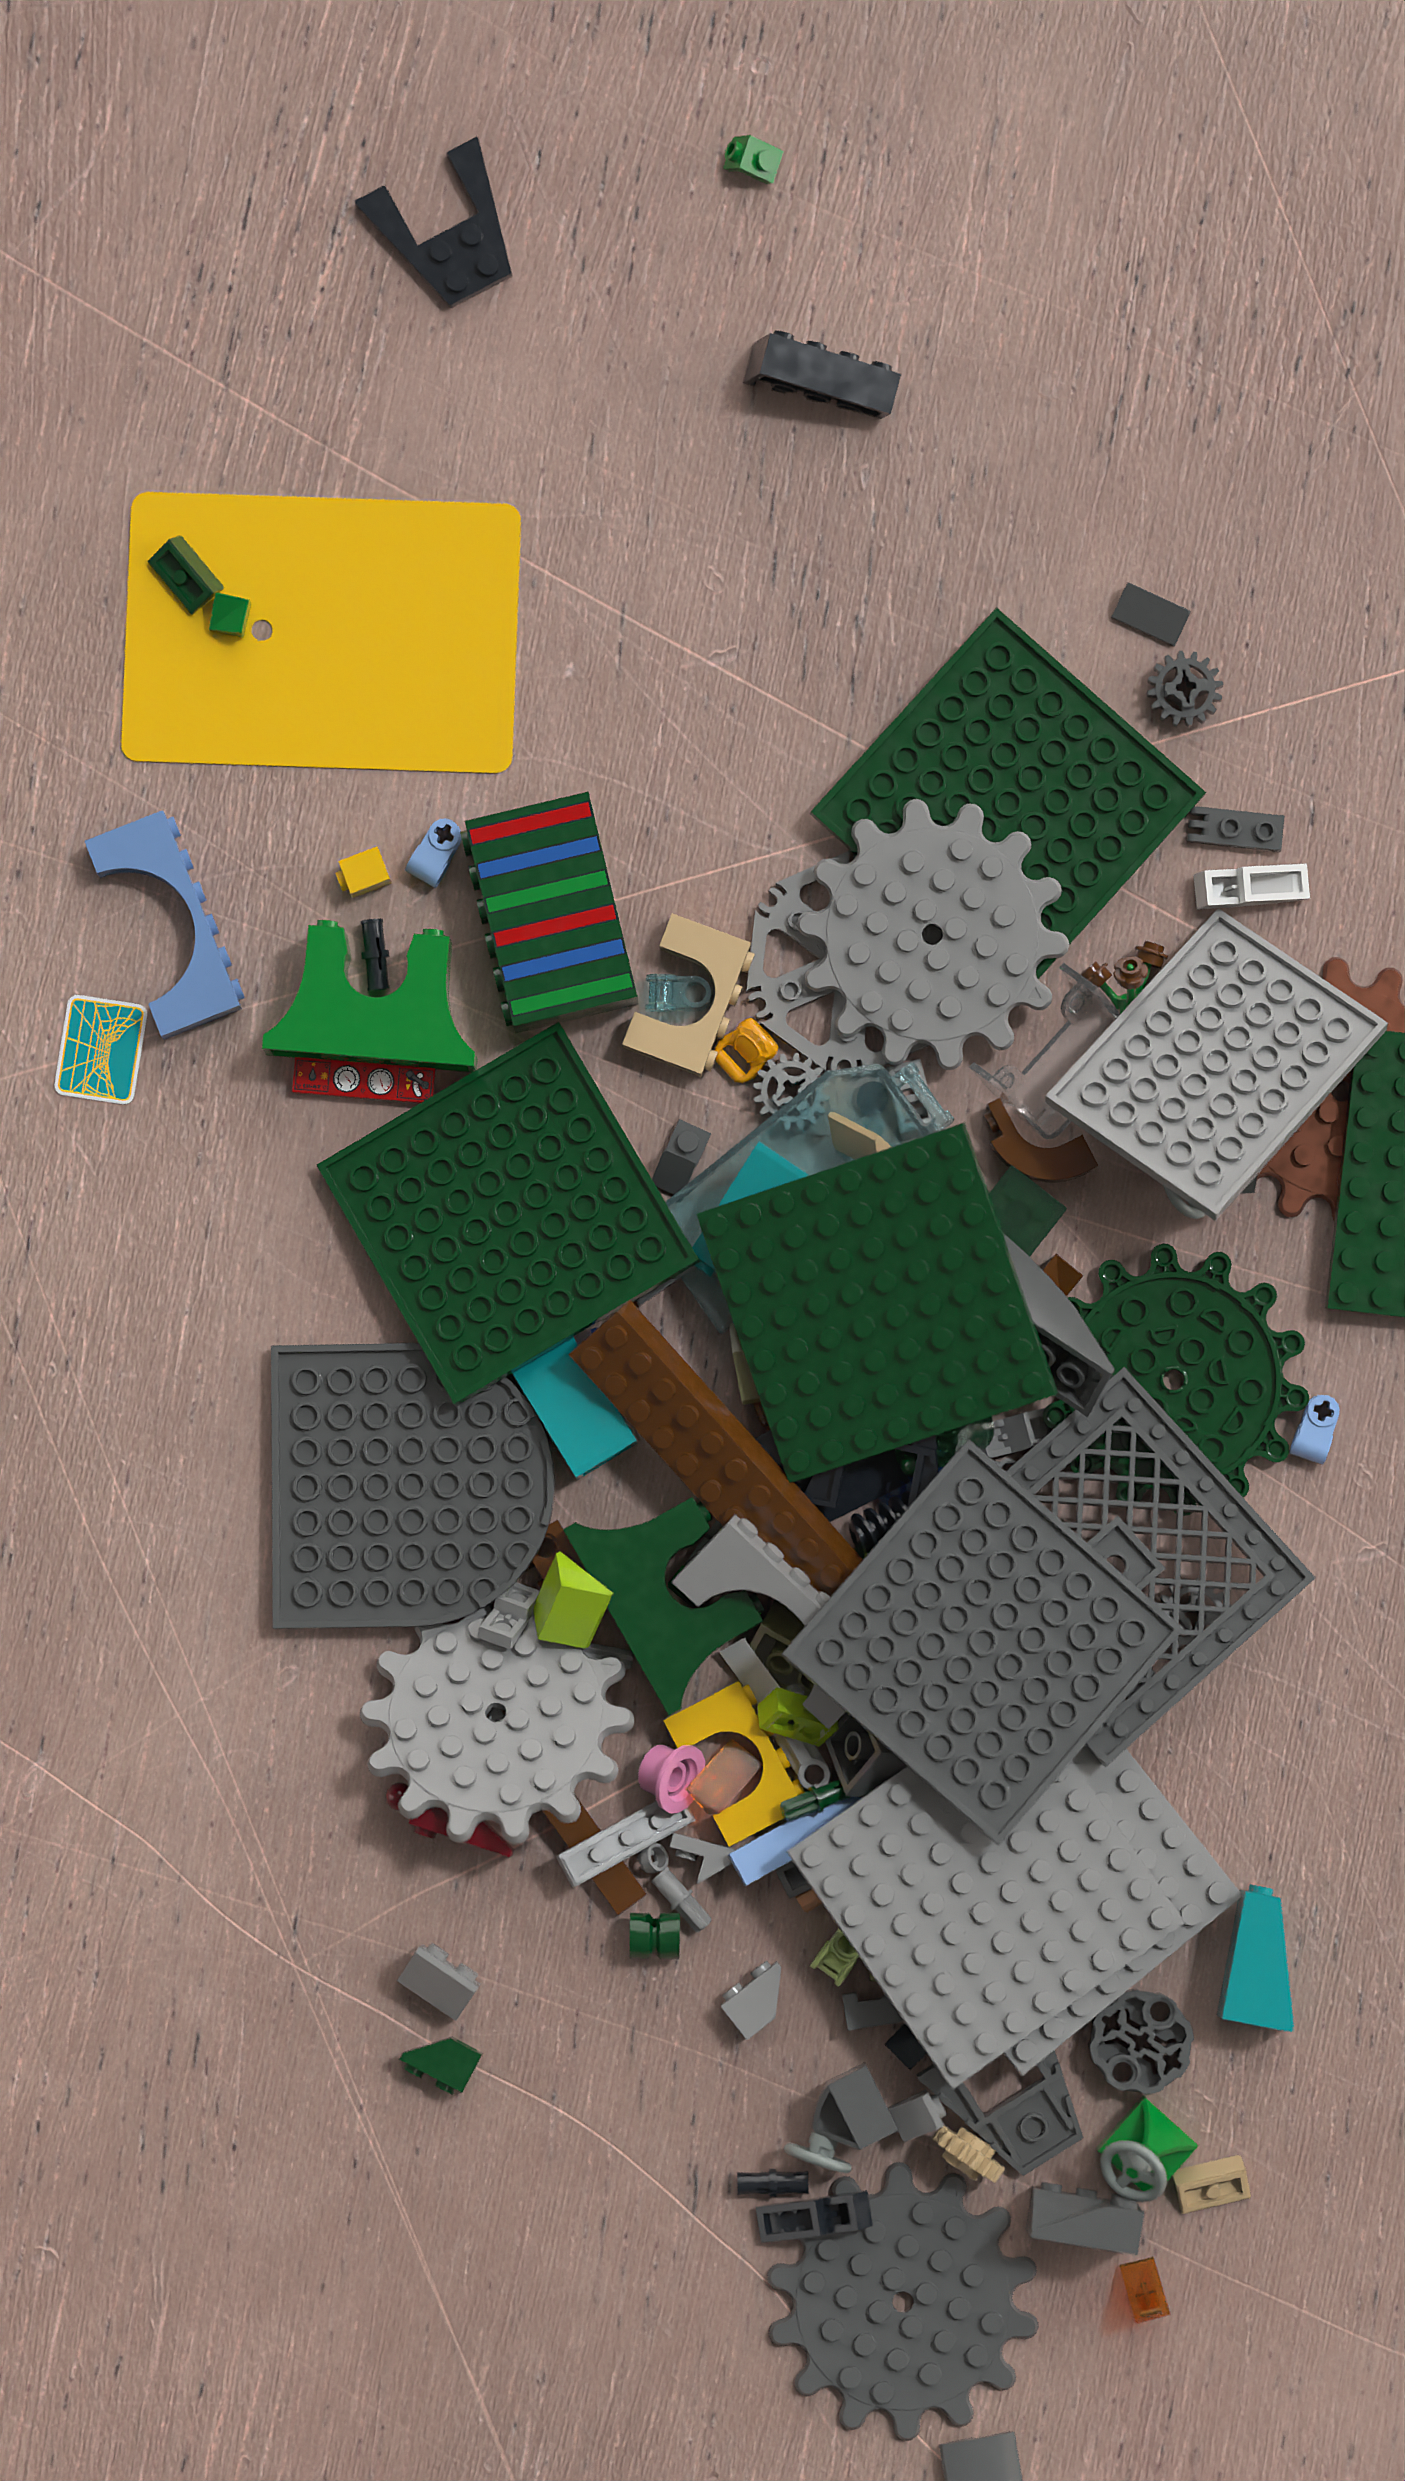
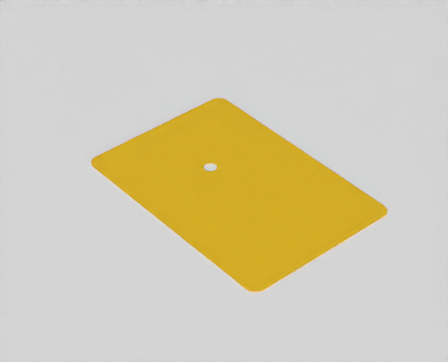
M143 492L137 495L131 504L121 735L123 753L129 759L139 762L500 773L505 771L510 766L513 758L521 541L520 513L514 506L505 503ZM182 536L224 586L220 593L250 600L251 608L243 638L209 630L214 598L197 612L191 614L147 562L169 539ZM259 620L268 621L272 626V635L267 640H257L252 634V627Z

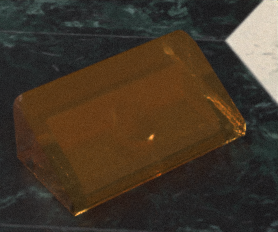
M730 1739L685 1790L708 1815L719 1814L763 1764L740 1744Z

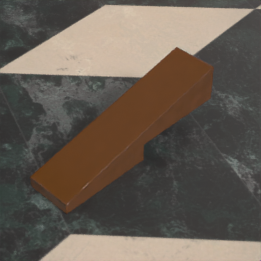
M576 1795L575 1798L581 1806V1813L571 1823L561 1822L550 1811L542 1810L569 1848L601 1831ZM624 1861L592 1877L594 1883L618 1915L647 1895Z

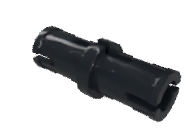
M383 919L362 920L364 952H361V958L366 963L367 991L390 989L386 958L390 956L389 950H385Z
M769 2169V2172L760 2173L737 2172V2195L769 2194L770 2197H777V2194H809L808 2171L776 2172V2169Z

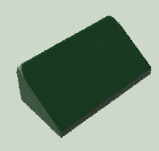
M182 536L169 539L147 561L191 614L197 612L213 599L216 592L220 593L224 589L222 583Z

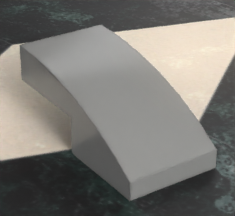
M516 1582L510 1589L495 1599L494 1609L479 1627L478 1638L511 1649L533 1614L539 1590Z

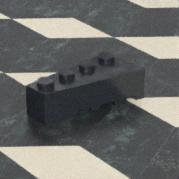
M776 330L773 334L769 333L753 343L743 381L744 384L755 386L756 381L760 380L771 383L772 391L786 394V392L797 393L799 390L804 392L803 396L806 397V400L830 403L831 399L837 400L836 406L838 408L880 419L891 414L901 377L900 373L892 371L891 365L878 361L868 364L859 361L860 356L847 351H840L839 354L827 351L826 345L815 341H807L804 344L795 341L794 335L784 331Z

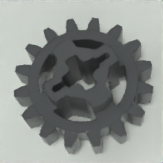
M1181 650L1177 654V660H1173L1169 655L1164 657L1165 667L1156 663L1153 669L1158 674V677L1149 676L1147 682L1155 686V688L1147 691V697L1156 698L1151 709L1152 711L1162 709L1163 712L1160 720L1164 721L1170 716L1173 718V727H1177L1180 720H1185L1187 728H1191L1194 718L1201 724L1206 721L1205 711L1214 715L1217 709L1212 702H1221L1223 697L1216 693L1215 690L1223 687V681H1214V677L1218 674L1219 669L1209 670L1207 668L1210 661L1208 657L1199 662L1197 661V652L1193 651L1190 659L1185 658ZM1190 668L1197 670L1204 678H1197L1190 672ZM1175 669V679L1162 685L1164 677ZM1182 678H1184L1187 687H1193L1187 702L1183 691L1176 690L1180 687ZM1208 694L1204 704L1194 709L1196 698ZM1165 700H1172L1179 706L1180 711L1172 708Z

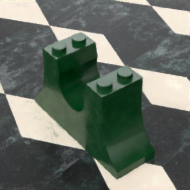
M693 1497L649 1521L631 1527L595 1529L575 1522L563 1529L588 1574L613 1593L607 1607L669 1716L682 1709L686 1688L699 1666L722 1645L763 1622L760 1615L765 1612L756 1593L749 1596L746 1590L724 1595L714 1604L697 1609L681 1605L668 1592L665 1583V1573L670 1560L679 1551L694 1546L710 1530L708 1522L713 1520L708 1509L701 1501L696 1503Z

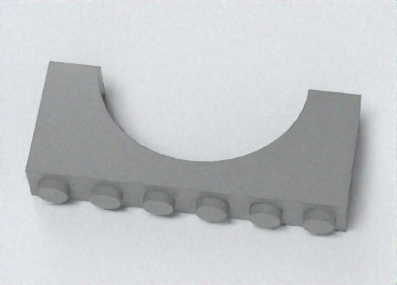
M736 1515L726 1523L672 1581L697 1606L718 1593L730 1590H750L763 1593L786 1605L799 1617L805 1626L831 1598L824 1592L818 1593L809 1584L810 1580L802 1570L797 1567L792 1568L783 1560L782 1552L772 1543L766 1544L757 1535L758 1531L751 1522L744 1518L740 1519ZM814 1685L812 1692L803 1703V1706L828 1729L845 1713L840 1706L816 1685Z

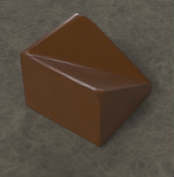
M1055 1254L1043 1269L1066 1297L1083 1277L1080 1272L1058 1254Z

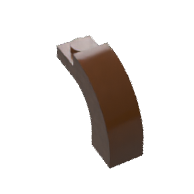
M1001 1098L987 1104L988 1113L984 1114V1118L991 1132L995 1133L998 1131L1001 1137L991 1141L989 1145L997 1157L1017 1174L1039 1182L1059 1183L1079 1178L1098 1168L1099 1165L1083 1134L1057 1147H1038L1027 1142L1018 1133Z

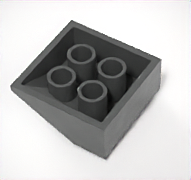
M1041 2182L1040 2188L1032 2187L1026 2231L1031 2238L1138 2255L1145 2212L1137 2204L1138 2202L1124 2198L1120 2194L1112 2193L1111 2199L1097 2197L1098 2191L1077 2187L1075 2194L1063 2192L1062 2185Z

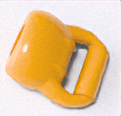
M747 1018L740 1022L734 1031L726 1034L723 1039L721 1038L714 1049V1051L718 1052L715 1062L735 1083H745L758 1075V1071L762 1070L765 1063L769 1059L774 1058L779 1047L753 1018ZM732 1045L733 1049L737 1050L746 1060V1063L750 1064L751 1067L748 1073H745L723 1050L726 1046Z

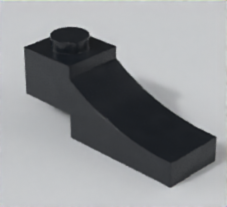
M867 2190L756 2207L761 2243L858 2231L873 2226Z

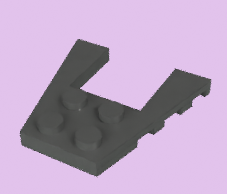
M1055 2050L1036 2064L1044 2077L985 2114L965 2083L962 2082L954 2089H951L935 2064L916 2074L921 2083L925 2084L946 2106L960 2116L971 2129L985 2139L1022 2176L1083 2139Z

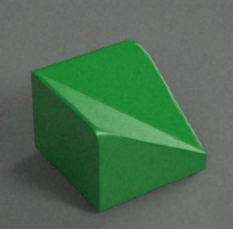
M216 592L209 630L243 638L251 608L250 600Z

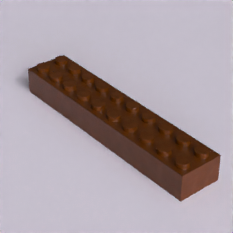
M631 1300L626 1302L569 1354L723 1527L734 1515L740 1519H747L755 1526L758 1531L757 1535L766 1544L772 1543L782 1552L783 1560L792 1568L797 1567L808 1576L809 1584L818 1593L824 1592L829 1597L837 1591L863 1561L862 1557L794 1482H788L783 1469Z

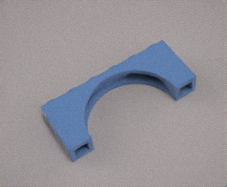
M162 810L84 842L100 878L118 873H138L154 877L178 892L191 911L195 927V946L190 964L182 978L170 991L157 1000L148 1003L159 1033L165 1040L241 1010L242 1007L239 1000L244 999L245 996L238 979L232 981L226 968L232 966L225 946L218 948L214 935L219 934V930L212 914L206 916L201 903L207 900L199 881L193 883L188 870L194 869L188 851L187 849L180 851L175 838L180 837L181 833L173 816L167 819L166 814Z

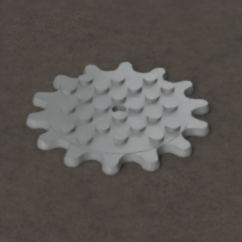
M919 799L910 800L903 808L902 827L892 834L883 833L871 820H858L852 827V837L858 848L856 858L848 864H839L830 859H823L814 868L816 880L829 891L830 902L821 911H808L801 914L797 921V928L803 936L816 938L825 947L824 959L819 964L808 969L804 978L805 984L812 991L820 992L827 989H835L843 995L845 1006L835 1020L836 1031L841 1036L853 1037L865 1027L873 1026L878 1028L884 1036L883 1059L890 1065L902 1064L907 1059L909 1051L913 1046L918 1043H926L933 1047L938 1064L946 1070L956 1069L963 1061L962 1048L964 1042L969 1037L975 1035L984 1037L994 1049H1008L1014 1042V1033L1008 1022L1010 1011L1019 1005H1025L1037 1011L1044 1010L1051 1004L1052 993L1050 989L1042 984L1036 976V967L1039 962L1046 958H1060L1069 949V941L1063 933L1050 931L1041 922L1043 909L1057 901L1061 896V885L1056 879L1050 877L1039 880L1027 878L1022 872L1021 863L1031 849L1030 838L1025 833L1017 831L1008 835L1001 842L993 843L988 841L982 834L983 811L975 804L964 805L960 808L953 823L948 826H940L932 821L925 802ZM930 924L938 925L943 931L942 940L935 945L927 944L922 936L924 928Z
M490 1603L488 1606L464 1617L463 1620L456 1624L442 1623L414 1627L421 1643L419 1649L412 1654L402 1655L392 1651L382 1653L376 1662L377 1670L392 1682V1693L384 1699L366 1702L360 1710V1718L365 1725L382 1728L388 1734V1743L382 1749L374 1752L368 1759L367 1764L371 1774L376 1777L400 1774L407 1779L408 1789L399 1800L398 1805L399 1811L404 1817L417 1818L427 1809L439 1807L448 1814L449 1820L446 1831L448 1837L454 1842L462 1843L471 1838L478 1823L492 1820L500 1825L503 1837L507 1842L519 1844L524 1842L529 1835L528 1823L533 1813L547 1810L553 1813L559 1821L571 1823L581 1813V1806L574 1795L576 1785L586 1779H593L600 1783H610L617 1777L618 1765L613 1759L602 1752V1742L608 1735L629 1731L634 1725V1716L627 1708L610 1705L605 1699L607 1688L620 1681L625 1675V1665L620 1659L608 1657L601 1660H593L586 1656L584 1648L538 1639L534 1612L511 1649L478 1638L479 1627L493 1610L492 1603ZM492 1707L503 1709L506 1712V1716L500 1722L489 1721L487 1714L491 1711Z

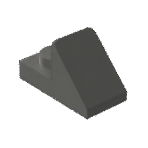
M679 1119L653 1175L652 1180L656 1187L683 1198L711 1133Z

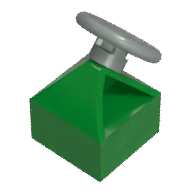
M1142 2095L1096 2149L1102 2154L1100 2159L1102 2174L1114 2191L1132 2201L1150 2202L1161 2196L1167 2181L1199 2145ZM1111 2163L1123 2173L1118 2178L1112 2170ZM1132 2181L1142 2191L1133 2190L1127 2187V2185Z

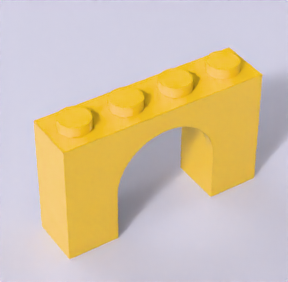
M739 1681L663 1720L677 1748L682 1745H694L715 1733L724 1731L740 1733L757 1746L763 1762L762 1776L758 1786L747 1797L713 1814L729 1847L783 1819L780 1804L785 1800L805 1793L798 1778L791 1782L785 1770L791 1765L783 1749L780 1747L775 1750L768 1737L774 1735V1733L759 1729V1719L752 1707L758 1701L749 1684L742 1687Z

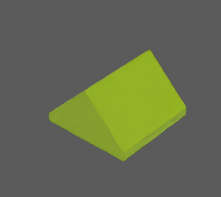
M561 1551L556 1553L533 1608L537 1637L540 1640L585 1649L590 1646L613 1593Z

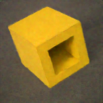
M378 846L338 861L341 867L340 871L335 872L342 892L349 890L352 898L392 883Z

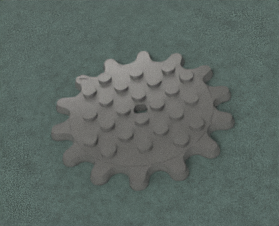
M902 2162L891 2164L886 2170V2182L883 2189L876 2194H868L873 2226L858 2231L799 2238L804 2249L801 2259L794 2264L777 2263L768 2271L767 2280L774 2289L789 2294L793 2302L790 2314L772 2323L769 2329V2337L778 2346L798 2345L806 2352L807 2362L795 2377V2388L804 2396H812L826 2387L838 2390L843 2399L839 2420L846 2429H858L863 2425L871 2412L883 2410L891 2416L896 2436L901 2440L909 2441L917 2437L920 2431V2420L924 2412L934 2408L942 2410L955 2426L963 2427L968 2425L974 2416L969 2394L978 2383H988L998 2390H1007L1016 2381L1015 2370L1004 2360L1002 2350L1005 2343L1010 2339H1029L1038 2331L1037 2318L1029 2312L1021 2311L1013 2302L1015 2289L1021 2284L1032 2281L1036 2275L1037 2267L1035 2262L1029 2257H1007L1000 2251L999 2239L1011 2223V2216L1005 2208L993 2207L981 2215L968 2213L963 2205V2197L967 2185L965 2179L960 2174L949 2173L943 2177L939 2186L934 2191L922 2192L914 2186L912 2172L908 2165ZM849 2176L839 2177L832 2186L833 2195L862 2191L857 2182ZM903 2291L908 2292L913 2297V2306L904 2312L898 2311L893 2306L894 2296Z

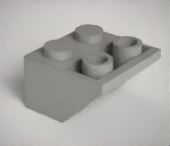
M431 1943L428 1947L422 1944L397 1981L456 2021L481 1985V1983L475 1980L479 1974L463 1963L459 1964L458 1967L446 1960L449 1954L434 1943Z

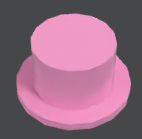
M656 1745L648 1751L640 1764L638 1772L640 1787L644 1791L655 1795L659 1807L668 1813L683 1811L695 1800L703 1784L705 1759L702 1751L692 1745H682L676 1750L665 1745Z

